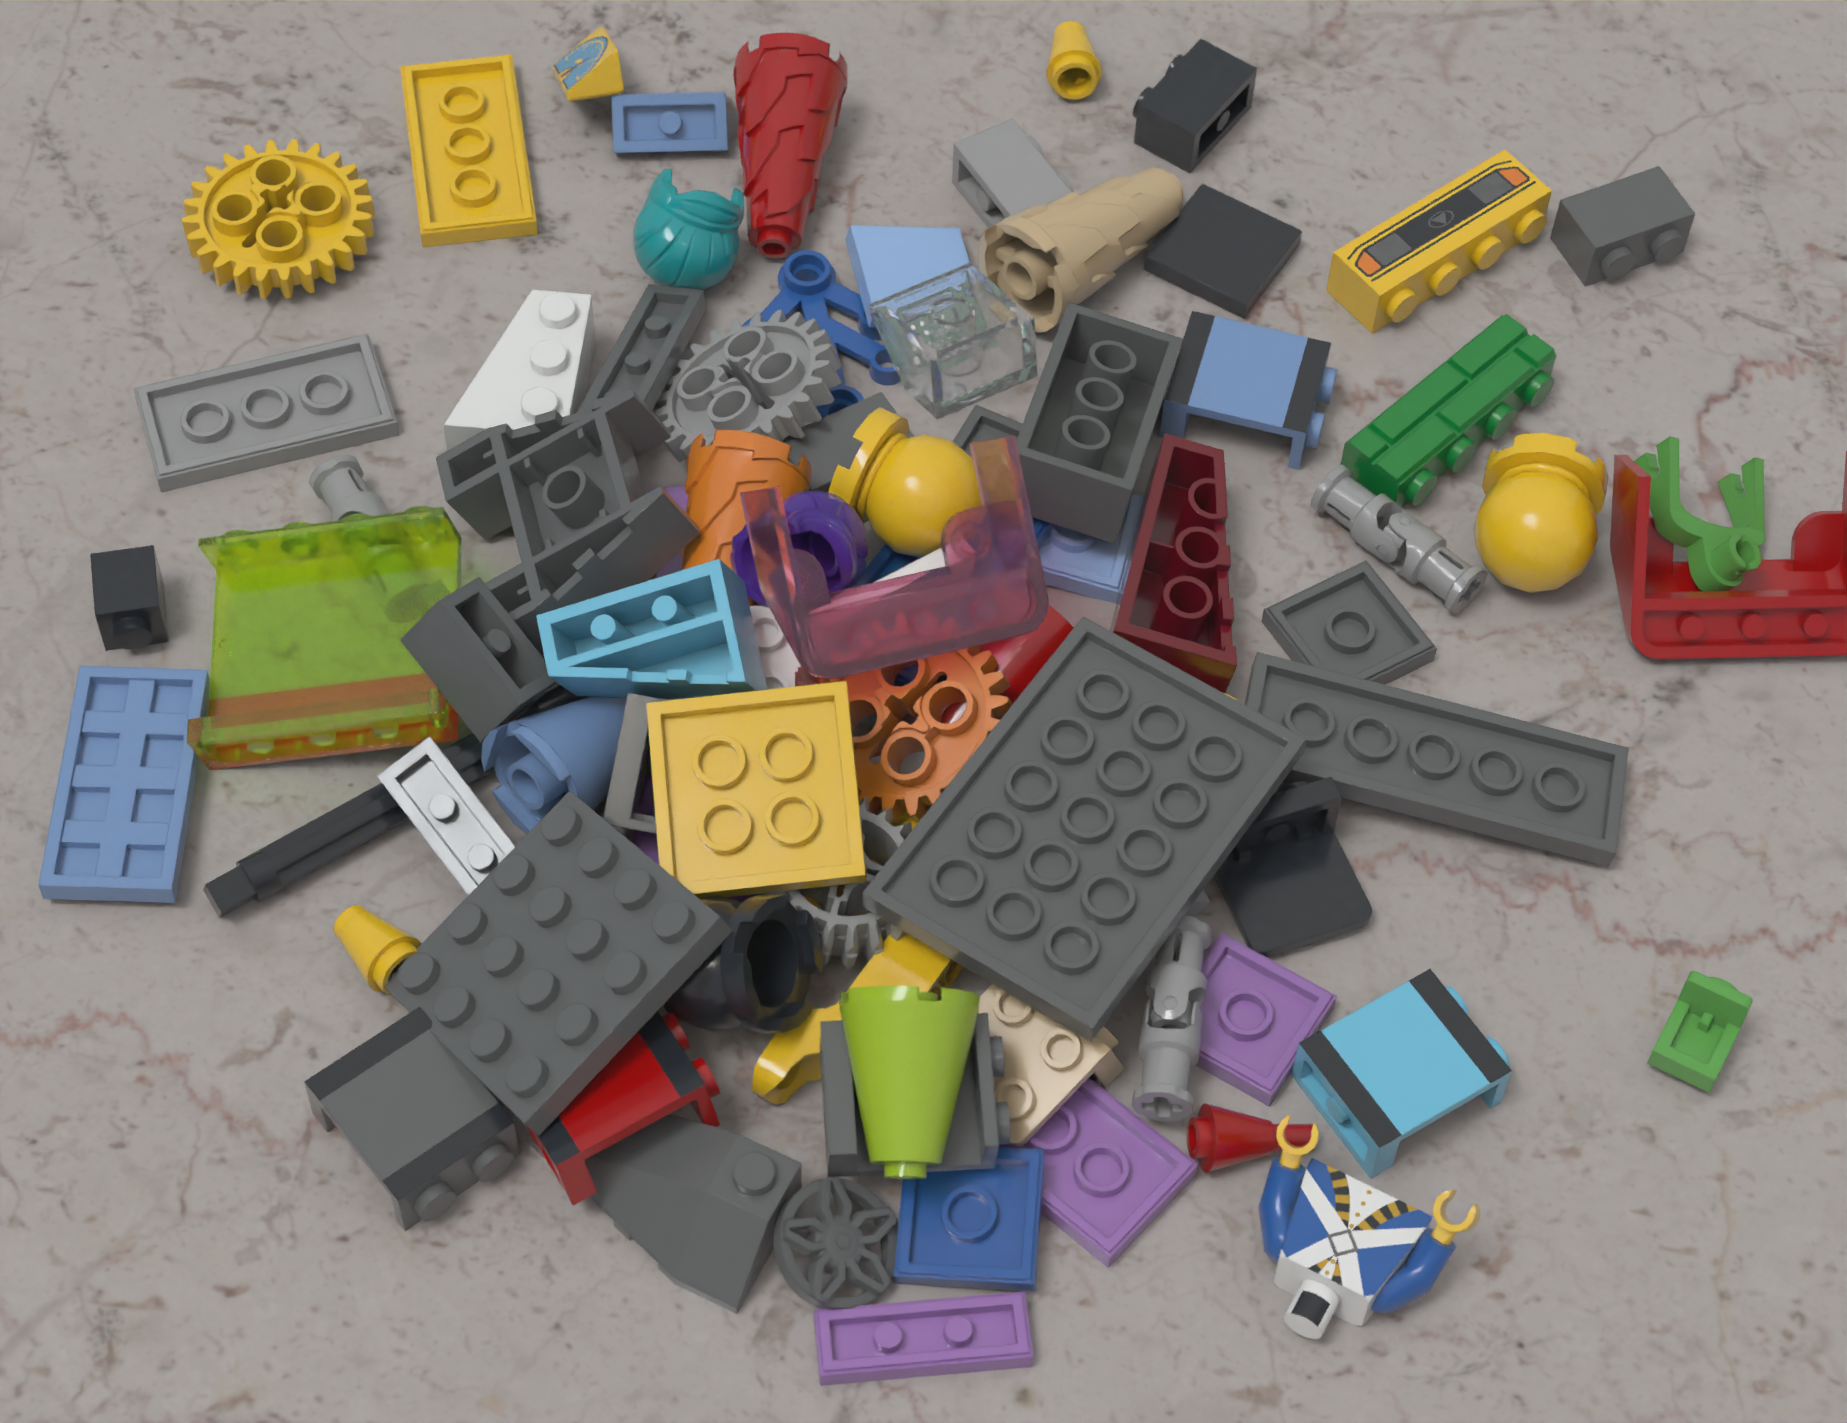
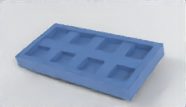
M79 666L38 884L43 899L176 903L211 688L208 670Z

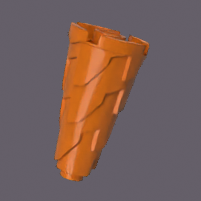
M715 430L712 445L705 446L704 433L693 439L686 461L685 493H687L688 499L685 513L698 526L700 534L682 549L681 570L720 559L732 570L730 553L732 552L733 536L742 531L746 523L764 519L785 498L802 491H809L813 472L811 463L803 454L798 462V466L789 462L788 459L792 446L757 433L740 430ZM748 597L749 606H760Z

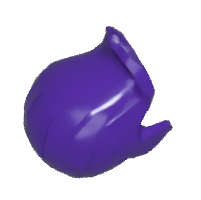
M802 491L782 500L764 519L746 523L742 531L733 536L732 552L730 553L732 570L744 580L747 597L757 602L760 606L775 608L789 605L792 608H797L800 613L818 611L840 600L856 586L858 580L862 577L866 567L864 559L868 555L867 534L860 516L841 497L822 491Z

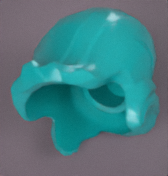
M664 169L651 185L648 197L634 223L633 248L636 260L642 270L659 285L706 290L721 282L722 279H725L734 266L738 255V228L744 216L743 192L734 188L730 201L722 195L711 191L693 190L677 193V188L672 184V169Z

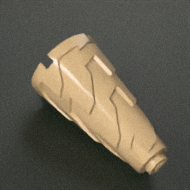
M1152 167L1130 176L1111 178L1081 194L1074 191L1048 204L1026 208L987 228L979 241L977 258L985 289L987 290L997 284L1004 295L1002 299L994 304L1010 321L1031 332H1046L1059 325L1068 302L1079 305L1117 276L1115 274L1117 269L1148 247L1146 242L1180 215L1179 211L1183 204V188L1180 181L1172 173L1166 172L1164 169Z

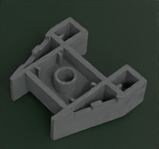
M633 389L592 400L590 410L563 417L556 410L536 415L535 424L515 430L507 423L487 428L436 457L446 502L483 539L487 540L510 526L513 527L521 564L486 582L485 585L543 658L544 653L536 615L646 582L700 534L695 522L661 486L645 494L635 457L671 438L669 429Z

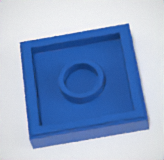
M999 1147L995 1168L927 1172L926 1179H903L894 1267L896 1284L1036 1292L1045 1171L1044 1150Z

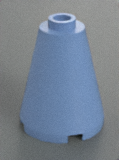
M590 696L501 724L489 732L482 742L481 761L485 772L494 767L500 786L493 789L492 793L507 816L522 831L528 834L569 791L593 810L608 796L627 697Z

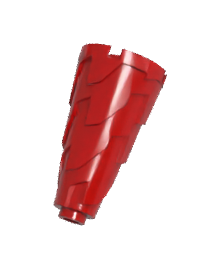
M784 32L760 35L759 48L751 52L748 48L749 41L746 42L737 53L733 70L738 109V143L743 169V194L746 197L747 236L750 244L761 255L774 259L788 256L792 250H797L802 243L808 215L814 211L824 153L831 144L833 128L837 127L843 96L848 85V67L841 52L838 60L834 61L829 57V43L804 34Z

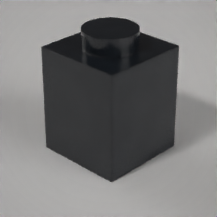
M154 545L90 554L95 617L105 651L116 649L136 650L147 645L169 642L164 581Z

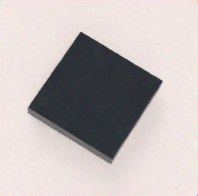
M1202 183L1181 209L1180 215L1170 223L1145 255L1143 269L1245 318L1300 245L1302 230Z

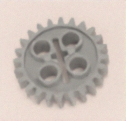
M777 310L768 322H765L761 313L757 312L747 326H742L738 319H734L730 326V332L722 335L715 329L710 331L711 343L706 346L693 343L690 348L694 356L690 360H679L676 365L679 373L678 375H672L665 386L666 391L661 393L656 403L659 409L653 413L669 429L671 438L663 441V443L678 462L685 459L687 461L692 441L698 435L704 433L705 446L712 445L715 430L752 432L781 442L789 435L802 439L805 434L801 425L805 421L819 422L822 419L816 407L833 403L834 397L829 389L841 384V379L836 370L842 367V363L836 355L837 350L825 329L821 330L814 318L806 322L802 314L796 312L787 319L782 310ZM726 372L731 373V374H732L733 376H735L736 378H733V377H732V378L729 379V377L727 376ZM764 401L768 409L763 408L756 402L761 403Z

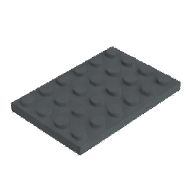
M1083 616L862 892V907L1092 1042L1304 754L1306 738Z

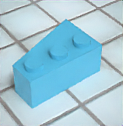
M720 559L536 615L548 677L576 696L627 697L628 693L653 698L687 699L768 690L744 580Z

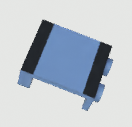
M1192 311L1164 399L1159 437L1163 438L1166 433L1184 439L1191 414L1293 438L1288 468L1299 470L1305 448L1317 449L1325 414L1316 412L1318 402L1329 404L1332 397L1338 369L1327 367L1331 343Z

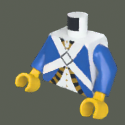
M1291 1114L1281 1120L1277 1127L1276 1137L1278 1144L1283 1150L1280 1158L1272 1159L1258 1207L1263 1247L1267 1256L1277 1263L1273 1282L1278 1288L1294 1295L1283 1316L1284 1322L1301 1336L1310 1339H1320L1333 1315L1354 1326H1362L1374 1311L1390 1314L1426 1295L1456 1248L1455 1243L1452 1241L1456 1233L1467 1232L1478 1224L1480 1207L1478 1204H1474L1468 1212L1466 1220L1461 1224L1455 1225L1448 1219L1446 1208L1448 1203L1454 1198L1457 1190L1445 1191L1436 1198L1434 1203L1433 1215L1437 1225L1434 1229H1431L1429 1227L1433 1216L1314 1158H1311L1307 1168H1305L1301 1164L1302 1157L1316 1146L1320 1131L1317 1123L1314 1122L1310 1142L1302 1147L1291 1145L1285 1136V1129L1291 1117Z

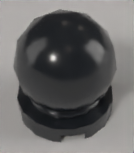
M785 894L759 895L748 898L744 902L716 895L700 899L716 912L733 931L663 1004V1007L668 1013H673L684 1024L712 1032L740 1025L760 1033H784L798 1028L810 1015L815 1005L804 1003L809 991L811 974H822L823 971L821 938L812 915L808 910H796L788 901L790 896Z

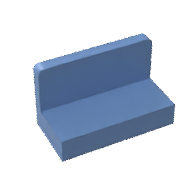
M726 91L621 93L611 95L614 153L728 150Z

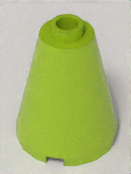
M919 986L857 987L848 989V993L840 992L839 1009L869 1159L872 1164L884 1165V1178L926 1179L927 1166L941 1165L979 1013L980 995L970 991L942 988L941 1000L937 1001V994L919 991Z

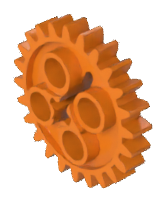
M901 615L896 616L893 624V633L885 635L874 622L870 624L871 642L863 645L857 638L850 635L847 641L852 655L846 660L839 655L830 654L828 659L837 672L833 678L815 676L813 680L816 684L847 682L852 732L857 722L863 717L877 715L876 724L868 734L860 737L853 736L859 802L866 796L870 806L869 812L873 814L878 811L881 805L882 811L891 806L892 813L894 814L892 824L898 822L903 808L907 809L909 815L918 824L925 815L926 806L933 805L1000 721L998 718L1003 717L1013 705L1008 697L999 695L1010 687L1009 681L1002 672H993L999 663L989 650L979 653L981 644L975 635L970 632L959 640L960 632L951 621H947L936 634L935 625L927 615L921 616L915 631H911ZM919 666L918 673L913 681L901 687L894 686L895 678L903 668ZM947 675V680L937 683V679L940 676ZM957 702L967 703L966 710L960 719L950 724L941 723L945 709L951 704ZM907 713L913 717H918L912 725L901 721ZM915 752H925L924 761L920 768L909 774H900L901 764L908 755ZM881 755V760L876 764H872V758Z

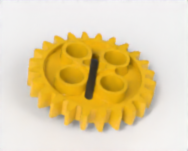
M273 139L268 140L265 152L257 153L249 144L244 145L245 158L238 160L230 154H223L225 168L220 170L215 167L206 166L204 170L207 183L192 182L191 188L194 198L184 199L183 204L186 217L182 218V223L191 258H198L200 271L203 274L214 271L218 286L227 284L234 279L236 291L239 295L244 294L252 285L258 286L261 299H266L273 287H280L284 297L289 299L293 293V286L299 284L310 294L315 293L314 279L321 277L325 281L335 284L337 280L334 268L339 267L349 271L355 269L353 254L366 255L368 252L366 238L374 237L372 219H375V213L367 180L359 179L357 166L354 163L343 166L341 153L338 151L323 159L321 146L318 143L311 146L306 153L299 151L297 139H292L286 150H278Z

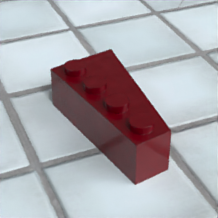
M1165 433L1149 475L1110 631L1218 691L1226 693L1237 667L1236 646H1233L1231 626L1234 622L1233 598H1230L1228 572L1231 567L1230 545L1226 544L1225 529L1228 510L1224 450Z

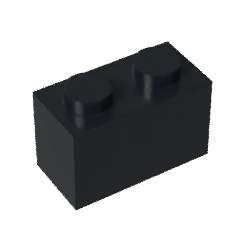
M1200 39L1185 55L1179 54L1172 60L1165 76L1154 88L1147 87L1139 95L1133 108V117L1136 118L1134 144L1190 174L1251 109L1257 68Z

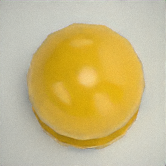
M879 407L867 416L854 433L853 438L863 442L857 452L850 469L838 464L828 493L835 494L844 499L860 516L863 524L869 520L876 537L896 553L922 558L955 540L962 538L967 543L972 539L986 512V482L977 464L954 441L926 434L908 438L910 429L908 419Z
M1549 433L1520 434L1514 437L1513 446L1499 452L1493 449L1489 453L1482 484L1485 498L1477 513L1474 524L1476 549L1484 566L1501 584L1529 593L1555 590L1580 576L1589 562L1598 540L1596 515L1602 509L1609 477L1605 464L1599 457L1593 463L1588 457L1576 452L1577 441Z

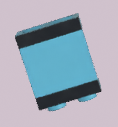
M1428 969L1299 1042L1291 1076L1371 1179L1393 1166L1399 1143L1408 1136L1479 1095L1490 1109L1501 1103L1512 1070L1500 1044L1491 1037L1485 1038L1469 1018L1467 1007L1459 993L1450 986L1445 987L1433 971Z

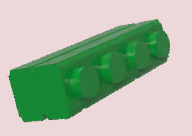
M1508 314L1501 315L1344 444L1340 465L1342 464L1352 471V478L1376 496L1385 494L1401 507L1408 502L1414 506L1421 504L1431 494L1441 474L1447 469L1452 470L1454 473L1463 469L1473 457L1477 444L1487 436L1493 440L1500 438L1513 423L1516 412L1525 404L1534 408L1547 397L1554 385V378L1551 377L1557 356L1555 349L1535 334L1530 336L1527 328Z

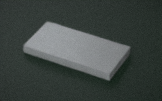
M369 333L133 388L161 492L399 435L397 421Z

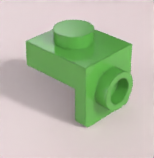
M1691 971L1647 1063L1710 1093L1744 1023L1753 999L1739 992L1735 986L1724 979L1707 977L1697 971Z

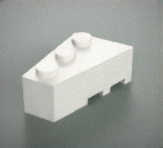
M532 290L444 423L447 451L490 427L507 423L515 430L535 424L536 415L556 410L562 417L577 413L586 396L595 346L591 294Z

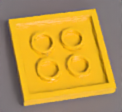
M846 681L646 703L659 866L699 899L714 895L734 897L867 882L849 692Z

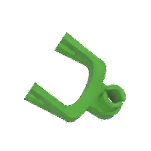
M1669 436L1656 445L1658 460L1656 459V454L1648 452L1634 460L1651 476L1649 508L1654 519L1655 528L1668 541L1686 548L1690 574L1700 590L1729 591L1742 582L1746 572L1754 570L1761 563L1759 546L1765 542L1764 459L1754 457L1741 466L1742 483L1740 475L1733 473L1718 481L1734 528L1719 526L1691 515L1681 505L1679 493V438Z

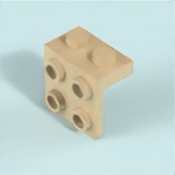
M991 984L979 997V1013H988L990 1037L1001 1036L1003 1041L1004 1078H993L995 1102L1008 1103L1010 1118L1009 1144L1013 1146H1022L1027 1143L1091 1075L1107 1088L1125 1069L1112 1051L1119 1041L1104 1026L1092 1042L994 984Z

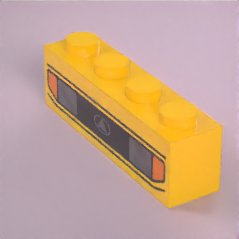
M1504 149L1334 251L1326 291L1371 333L1376 332L1392 321L1395 323L1407 318L1416 306L1434 295H1445L1454 288L1460 279L1478 268L1481 270L1489 268L1499 259L1501 254L1520 242L1526 244L1534 240L1546 225V212L1552 190Z

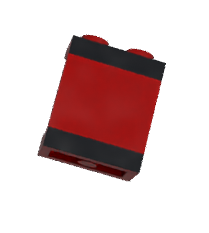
M657 1011L539 1136L524 1124L572 1206L598 1193L585 1164V1159L690 1103L703 1124L713 1127L720 1126L711 1098L720 1094L717 1082L702 1057L691 1062L685 1054V1051L691 1047L680 1023L673 1013H668L661 1017Z

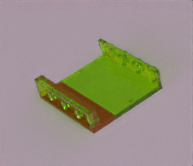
M415 506L408 508L405 512L376 516L353 514L338 521L315 524L292 522L286 524L283 528L253 532L231 530L224 533L223 536L199 539V549L216 570L208 717L188 719L187 744L209 770L415 746L429 736L435 743L458 740V713L400 641L437 601L461 588L462 537L443 507Z

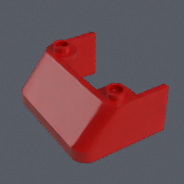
M1847 451L1842 511H1818L1806 516L1799 522L1793 532L1790 559L1761 560L1757 568L1746 572L1742 582L1729 591L1700 590L1692 579L1688 561H1673L1674 543L1659 534L1655 528L1653 516L1649 515L1651 476L1628 455H1614L1610 552L1625 632L1630 642L1639 652L1653 659L1847 655Z

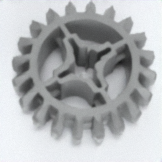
M866 796L859 803L867 882L845 884L841 897L836 896L838 885L755 894V896L785 894L790 896L788 901L796 910H808L814 919L821 938L823 966L828 963L831 955L841 956L842 963L848 971L852 966H855L858 954H862L870 961L874 954L882 953L884 950L883 942L889 934L896 941L905 935L903 930L862 907V892L910 834L912 825L907 823L893 827L894 814L892 813L891 806L878 815L870 813V806ZM867 856L871 857L879 864L872 862ZM803 896L815 900L822 907V910L812 905ZM858 913H868L865 915L852 916Z

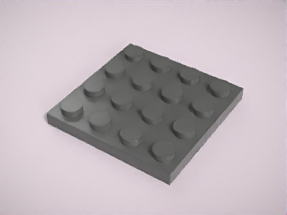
M569 791L416 949L418 953L407 958L389 977L385 988L409 1012L421 1007L433 1022L431 1033L524 1124L539 1136L733 930L716 912Z

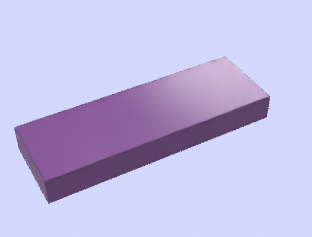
M1025 1291L861 1305L855 1308L837 1310H814L820 1386L1032 1367L1033 1350Z

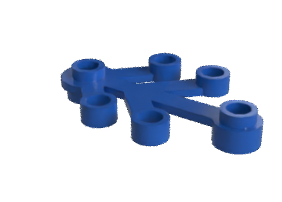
M802 250L790 255L778 273L780 293L761 312L765 322H768L777 310H782L788 319L801 306L805 321L807 322L814 318L821 330L825 329L835 348L869 365V374L873 381L885 386L900 382L905 374V362H897L891 345H881L876 342L877 340L885 339L886 332L891 328L869 327L860 294L836 282L835 270L824 255L812 250ZM826 304L857 318L859 332L830 318ZM751 319L747 320L743 326L749 325ZM882 363H892V364H894L895 366L890 367V368H885V367L880 366V364H882ZM841 368L836 370L841 379V384L829 389L834 397L833 403L816 407L822 418L864 400L859 391L845 385Z

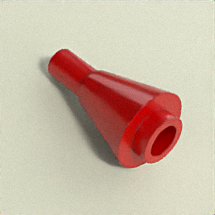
M1204 1103L1200 1107L1198 1116L1191 1117L1187 1125L1186 1141L1189 1156L1192 1159H1198L1201 1169L1207 1173L1271 1155L1273 1151L1283 1150L1278 1144L1276 1137L1279 1124H1273L1270 1120ZM1288 1124L1285 1129L1286 1140L1296 1147L1307 1145L1311 1140L1313 1124Z

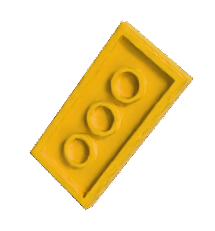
M512 54L400 66L422 248L538 235Z

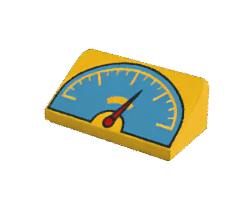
M604 27L596 29L552 66L553 74L567 100H570V102L621 94V91H624L618 50Z

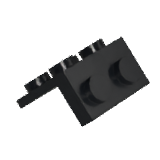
M1332 776L1312 783L1297 781L1285 786L1278 793L1273 794L1214 874L1217 885L1246 946L1265 957L1365 927L1370 922L1372 907L1334 833L1342 796Z

